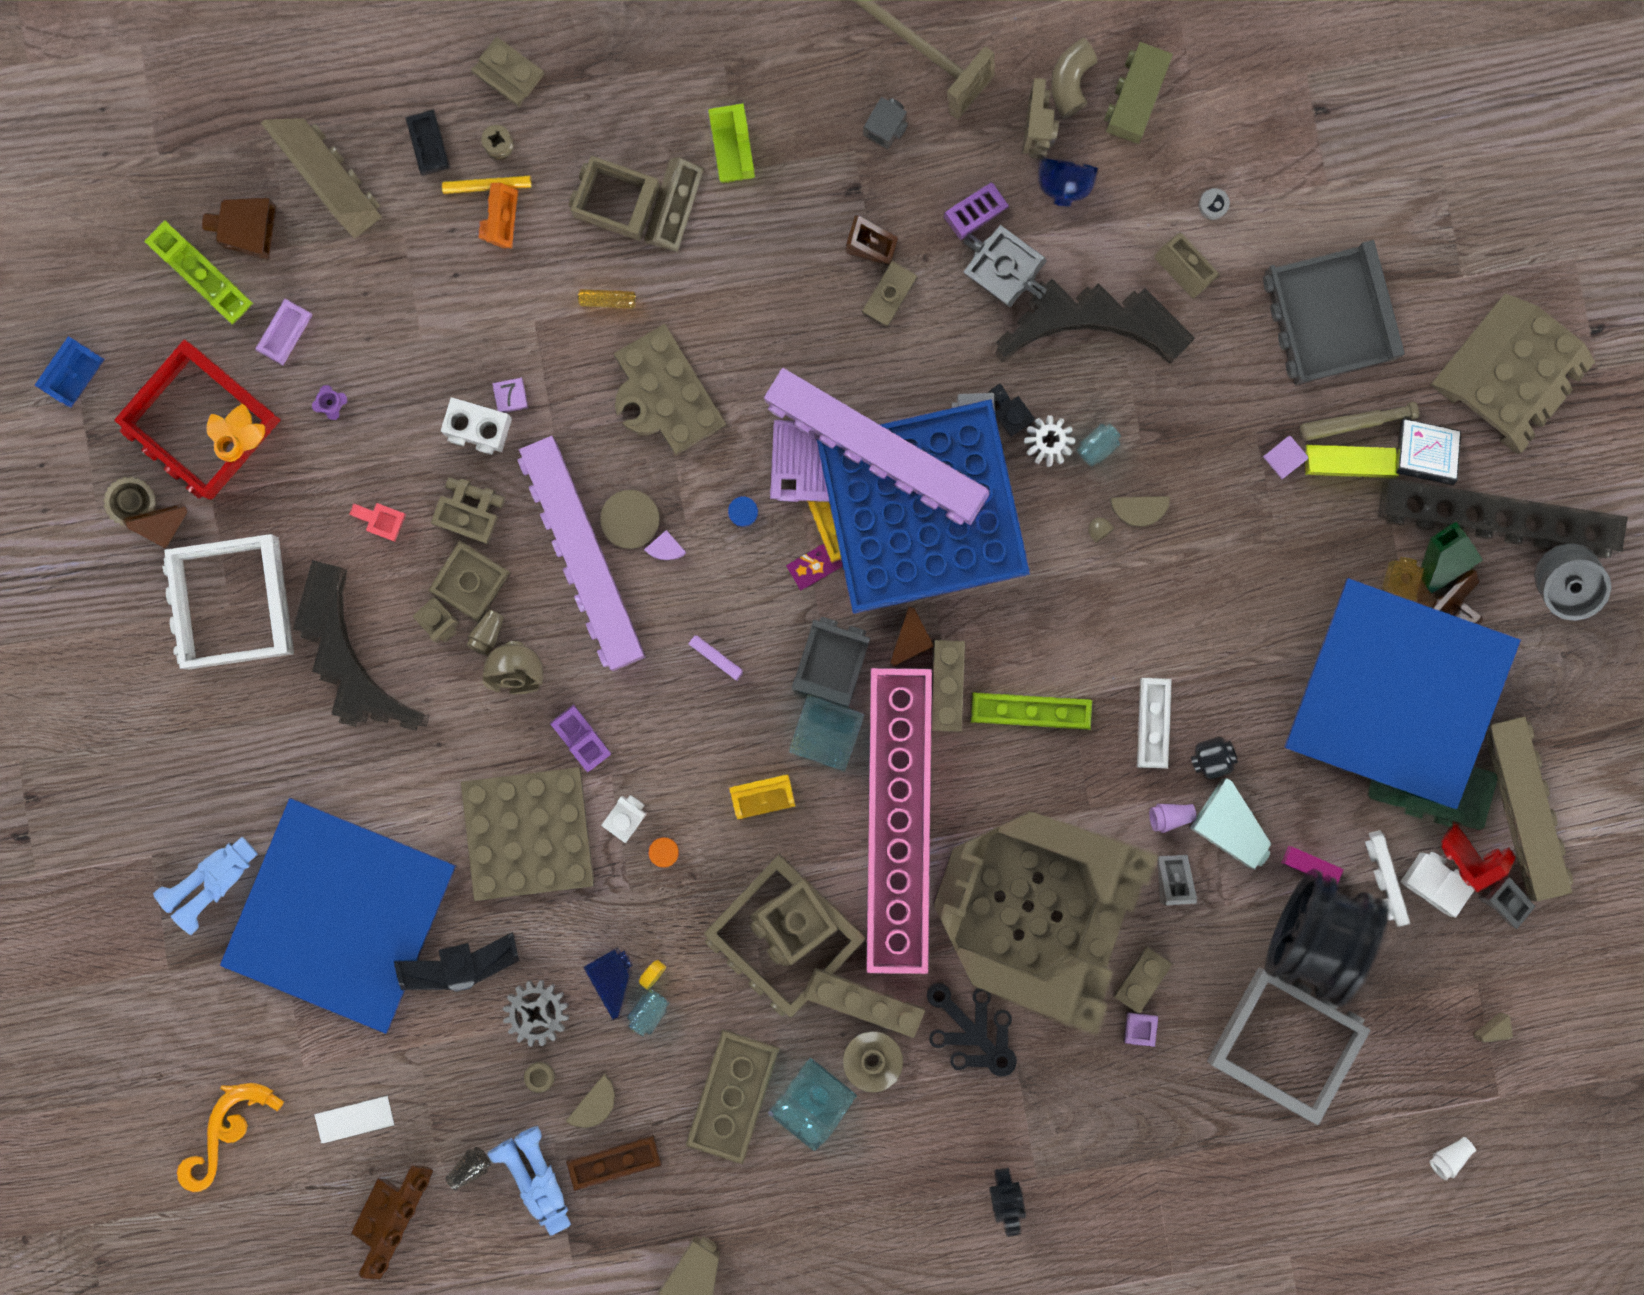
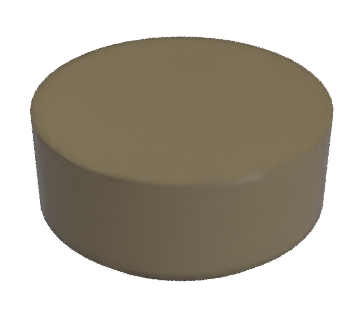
M542 1061L531 1064L524 1074L526 1087L535 1093L546 1092L555 1081L553 1068L548 1063Z

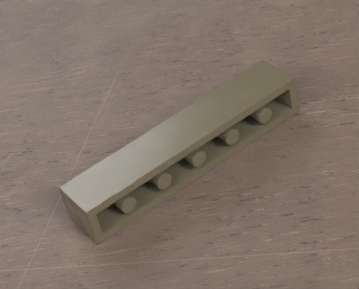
M1515 717L1489 724L1485 740L1525 891L1531 901L1538 902L1572 893L1573 877L1570 869L1565 867L1563 859L1565 847L1563 841L1557 837L1555 826L1558 824L1554 810L1549 807L1547 799L1550 796L1547 782L1542 780L1539 769L1542 767L1541 757L1538 751L1534 750L1532 743L1534 738L1533 727L1526 720V717Z

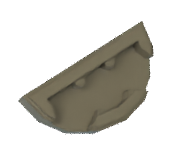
M1170 496L1110 498L1112 511L1116 513L1118 518L1128 526L1139 528L1150 526L1161 519L1167 511Z
M605 1073L568 1117L567 1123L575 1127L590 1128L599 1125L609 1116L615 1104V1092L612 1081Z

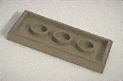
M725 1029L722 1030L685 1146L743 1164L780 1047Z

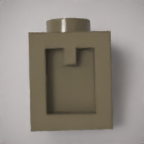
M435 596L412 616L430 635L432 641L439 643L441 640L445 643L457 633L455 627L460 624Z

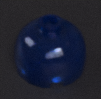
M1044 158V160L1040 159L1038 183L1045 195L1054 198L1053 204L1071 207L1072 201H1081L1092 192L1099 168L1088 164H1083V167H1081V165L1071 161Z

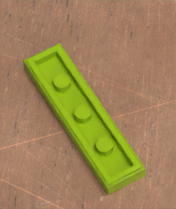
M972 693V723L1091 730L1092 700Z

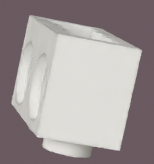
M451 397L441 432L448 436L447 441L460 446H464L465 442L476 445V450L493 454L494 450L502 452L512 418L509 414ZM460 417H467L468 426L464 430H456V420ZM495 425L497 427L496 435L491 439H485L483 437L485 427Z

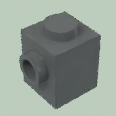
M881 97L863 127V136L889 150L896 137L901 139L909 123L905 122L907 111L904 110V106L895 99L889 98V100Z

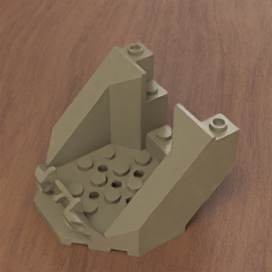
M1028 811L965 843L953 847L933 906L973 986L1064 1024L1098 1035L1107 1008V1004L1103 1000L1113 973L1107 966L1126 910L1134 911L1143 883L1149 885L1158 855ZM1036 872H1040L1044 876L1040 884H1036L1032 880V876ZM997 891L1005 893L1006 898L1003 902H997L994 899ZM1025 901L1033 902L1034 909L1031 912L1023 910V903ZM1060 911L1062 919L1059 922L1052 921V912ZM1016 929H1021L1024 932V938L1020 941L1013 938V932Z

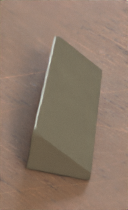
M680 157L669 160L645 235V242L678 252L704 168Z

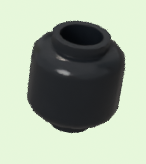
M1220 736L1198 743L1195 747L1196 755L1191 756L1196 773L1202 772L1204 777L1209 780L1232 773L1234 771V764L1238 763L1232 742L1230 740L1226 741Z

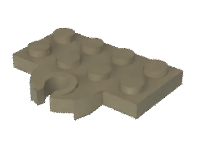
M665 324L614 353V357L628 378L620 386L616 394V415L622 414L628 405H636L641 411L636 419H626L623 422V426L627 430L638 435H651L660 431L676 456L726 426L724 419Z

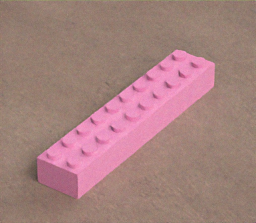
M871 668L867 973L928 974L932 669Z

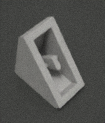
M1188 855L1158 856L1160 903L1164 905L1197 904Z

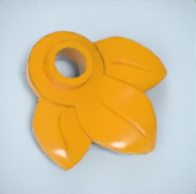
M244 404L234 408L225 419L216 414H211L206 426L207 435L214 441L215 454L225 462H233L241 457L243 451L254 449L259 445L265 434V426L263 424H252L251 414ZM230 443H234L233 449L227 452V446Z

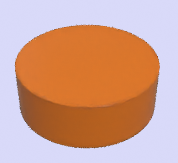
M658 838L649 847V858L658 867H669L679 857L678 845L670 838Z

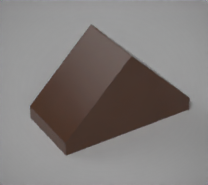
M855 215L846 243V254L890 265L898 237L861 216Z
M180 503L123 518V522L128 529L166 549L186 516L187 509L185 505Z
M908 607L889 665L897 666L934 647L913 607Z

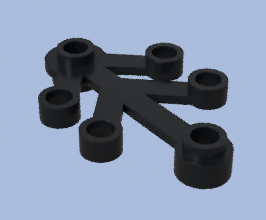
M937 982L930 985L927 990L929 1003L937 1008L942 1007L966 1032H944L941 1029H935L929 1035L931 1045L935 1048H942L945 1045H978L987 1055H966L962 1051H955L950 1056L951 1066L956 1070H963L966 1067H988L991 1073L996 1076L1004 1077L1010 1075L1015 1070L1017 1064L1014 1052L1008 1048V1026L1012 1022L1011 1014L1005 1009H999L994 1013L993 1021L997 1026L995 1046L987 1038V1005L991 1000L990 992L980 988L974 990L972 994L973 1001L975 1002L974 1024L951 1000V992L945 984ZM937 990L945 993L942 1001H936L933 998ZM980 991L987 993V999L984 1002L976 1000V995ZM1001 1013H1005L1008 1016V1021L1005 1024L997 1022V1017ZM937 1033L944 1036V1040L940 1044H936L932 1040L933 1036ZM958 1055L965 1058V1062L961 1066H957L953 1062L954 1058ZM1000 1056L1007 1058V1064L1004 1067H999L996 1064V1060Z

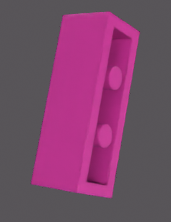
M1288 846L1281 862L1305 874L1311 869L1319 870L1322 872L1323 877L1329 875L1336 878L1337 885L1344 870L1292 846Z

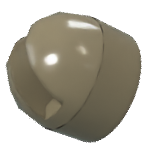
M1101 517L1093 519L1088 526L1089 535L1095 543L1114 530L1111 523Z

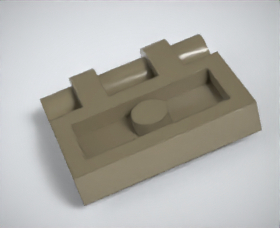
M449 477L445 488L455 491L452 499L440 496L431 524L488 545L498 516L488 513L489 507L493 505L502 508L505 497L495 494V490L486 487L484 490L470 485L468 480L461 478L459 481ZM468 496L479 500L478 508L463 504L464 498Z

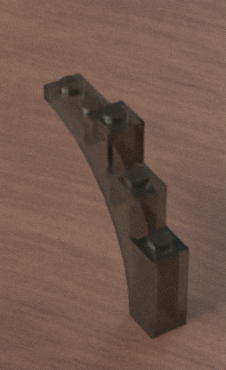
M1051 279L1047 284L1043 281L1039 283L1047 289L1045 295L1040 292L1043 295L1041 299L1030 293L1032 298L1029 306L1035 312L1032 313L1030 310L1026 312L1017 322L1020 327L1012 334L1007 331L996 342L999 347L996 349L995 355L1004 362L1022 347L1042 337L1063 331L1088 329L1112 332L1131 338L1150 348L1168 364H1171L1195 338L1146 288L1139 294L1133 291L1122 302L1125 306L1123 308L1099 283L1093 289L1087 286L1076 297L1079 302L1076 303Z
M312 560L293 630L302 632L300 638L318 642L319 637H322L312 672L321 674L319 679L321 681L337 684L338 679L341 680L331 715L340 717L339 723L356 727L357 722L366 723L369 712L372 713L371 719L388 723L389 718L400 720L399 726L417 731L418 725L427 727L430 715L409 708L389 696L371 679L359 662L350 643L344 619L343 593L347 570Z

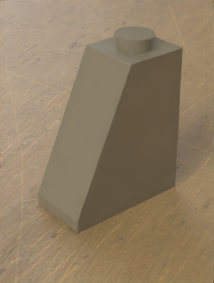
M694 1236L656 1295H713L720 1252L716 1250L718 1246L707 1237L703 1236L700 1239Z

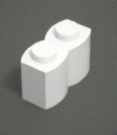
M1432 851L1430 854L1419 853L1400 882L1444 914L1456 918L1473 893V887L1464 883L1459 874V869H1455L1453 872L1445 866L1447 861L1440 855Z

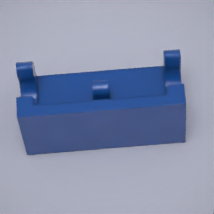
M68 336L35 383V386L72 408L105 359Z

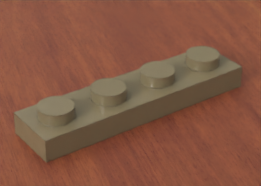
M814 968L803 994L807 1000L912 1038L915 1037L925 1013V1009L921 1006Z

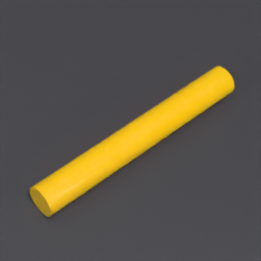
M530 175L442 182L443 194L490 191L491 183L498 182L514 189L532 187Z

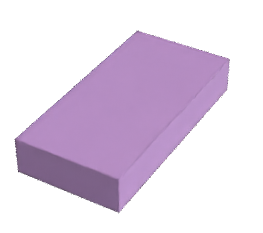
M284 299L255 350L284 365L311 319L312 314Z
M694 635L688 643L736 681L742 676V669L697 635Z

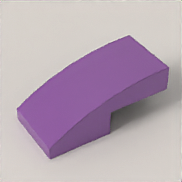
M574 704L550 722V725L566 743L569 750L587 773L611 755V752Z

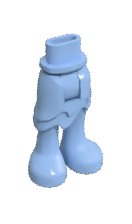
M241 837L233 845L228 843L225 848L218 849L198 864V868L176 886L172 888L162 886L153 895L159 905L167 913H171L187 895L204 882L205 889L171 915L173 921L189 935H192L199 927L197 916L213 900L217 903L221 896L224 897L227 890L241 877L245 868L250 867L249 862L258 853L244 837Z
M538 1126L519 1133L514 1140L510 1138L490 1150L487 1155L493 1163H505L521 1192L520 1197L528 1211L534 1218L539 1220L540 1226L545 1225L549 1235L552 1236L569 1227L571 1223L566 1215L568 1208L564 1205L563 1194L556 1181L555 1172L552 1171L551 1165L549 1168L547 1167L539 1147V1141L542 1137L541 1131ZM517 1146L524 1152L536 1175L533 1181L519 1155Z

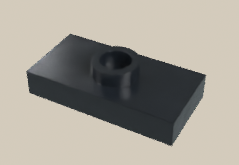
M434 109L405 117L420 174L424 176L449 169L450 165Z

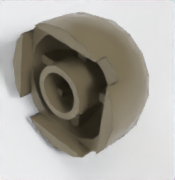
M509 641L506 645L494 649L486 658L482 683L486 688L496 692H500V687L512 688L510 694L535 692L539 690V685L543 683L542 662L539 656L532 649L524 646L522 642Z

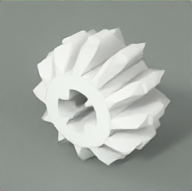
M1048 415L1046 425L1038 418L1035 420L1037 428L1028 427L1027 432L1033 437L1025 438L1024 444L1033 445L1026 452L1028 456L1036 452L1039 454L1035 459V463L1039 464L1044 457L1046 458V466L1051 467L1053 457L1057 463L1062 464L1064 462L1062 454L1066 456L1072 454L1073 451L1066 445H1073L1075 438L1066 437V435L1070 434L1073 429L1072 427H1067L1064 430L1060 428L1064 423V419L1060 418L1057 424L1054 425L1052 415ZM1047 435H1052V440L1056 439L1057 441L1053 444L1052 448L1046 447L1047 442L1045 444L1042 442Z

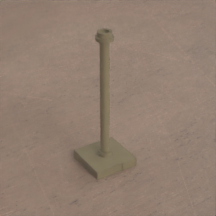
M852 0L956 79L947 91L949 113L956 119L963 115L995 76L994 52L986 46L983 47L968 67L963 70L874 1Z

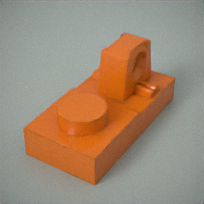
M501 182L491 183L488 198L489 215L487 220H482L479 223V239L504 249L512 248L518 190Z

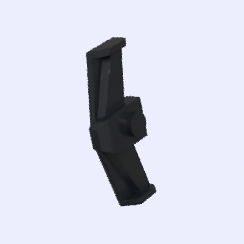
M511 932L473 953L470 951L468 942L439 949L441 961L394 960V966L401 990H453L454 992L471 989L478 982L520 960L514 934Z

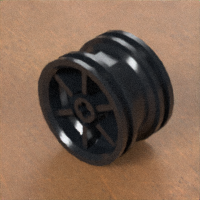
M1311 869L1294 889L1277 922L1265 960L1266 974L1274 978L1279 976L1280 980L1287 984L1294 982L1300 977L1315 984L1316 997L1324 1001L1329 1000L1331 1004L1337 1007L1344 1006L1360 988L1379 951L1389 914L1387 902L1379 898L1374 899L1367 892L1358 894L1354 899L1337 891L1336 878L1329 875L1323 877L1321 871Z

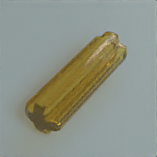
M581 289L578 293V304L584 307L633 309L636 306V294L633 291Z

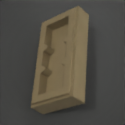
M892 261L862 310V314L888 328L916 281L917 275Z

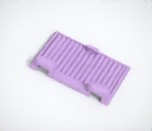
M774 420L770 499L798 502V500L829 502L816 440L820 435L812 430L808 434L793 425L794 421ZM781 480H796V490L781 489Z

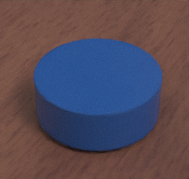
M744 496L737 497L730 503L728 515L735 525L748 527L756 521L758 508L752 499Z

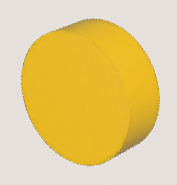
M655 960L642 974L639 984L648 990L660 978L666 966L659 960Z

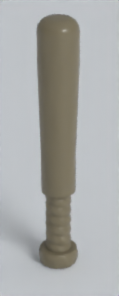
M1409 402L1405 407L1386 411L1374 410L1307 422L1300 426V435L1303 440L1309 441L1379 426L1384 422L1403 418L1415 420L1419 418V409L1416 402Z

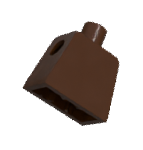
M270 198L222 200L219 214L204 213L202 228L204 231L217 232L216 241L224 248L269 260L276 204Z

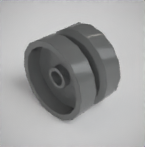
M1564 544L1546 552L1537 563L1534 573L1536 588L1545 604L1553 614L1562 619L1576 621L1591 617L1599 612L1608 602L1612 590L1610 576L1595 553L1579 544Z

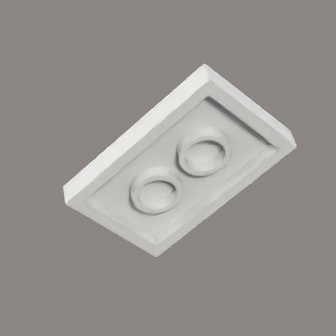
M1381 830L1368 833L1370 840L1365 841L1371 861H1377L1379 869L1374 870V875L1380 891L1385 890L1387 898L1382 900L1388 904L1389 921L1394 919L1398 927L1410 924L1384 834Z

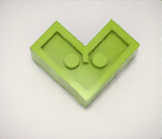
M744 103L708 109L720 182L725 183L755 178Z

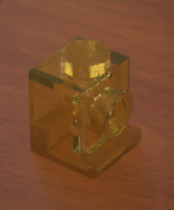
M1400 557L1399 561L1389 562L1382 590L1416 602L1424 568L1417 566V560L1407 557ZM1403 573L1408 574L1410 577L1408 584L1403 583L1401 580Z

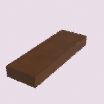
M651 1135L567 1160L566 1164L573 1189L577 1191L661 1166L662 1162L655 1137Z

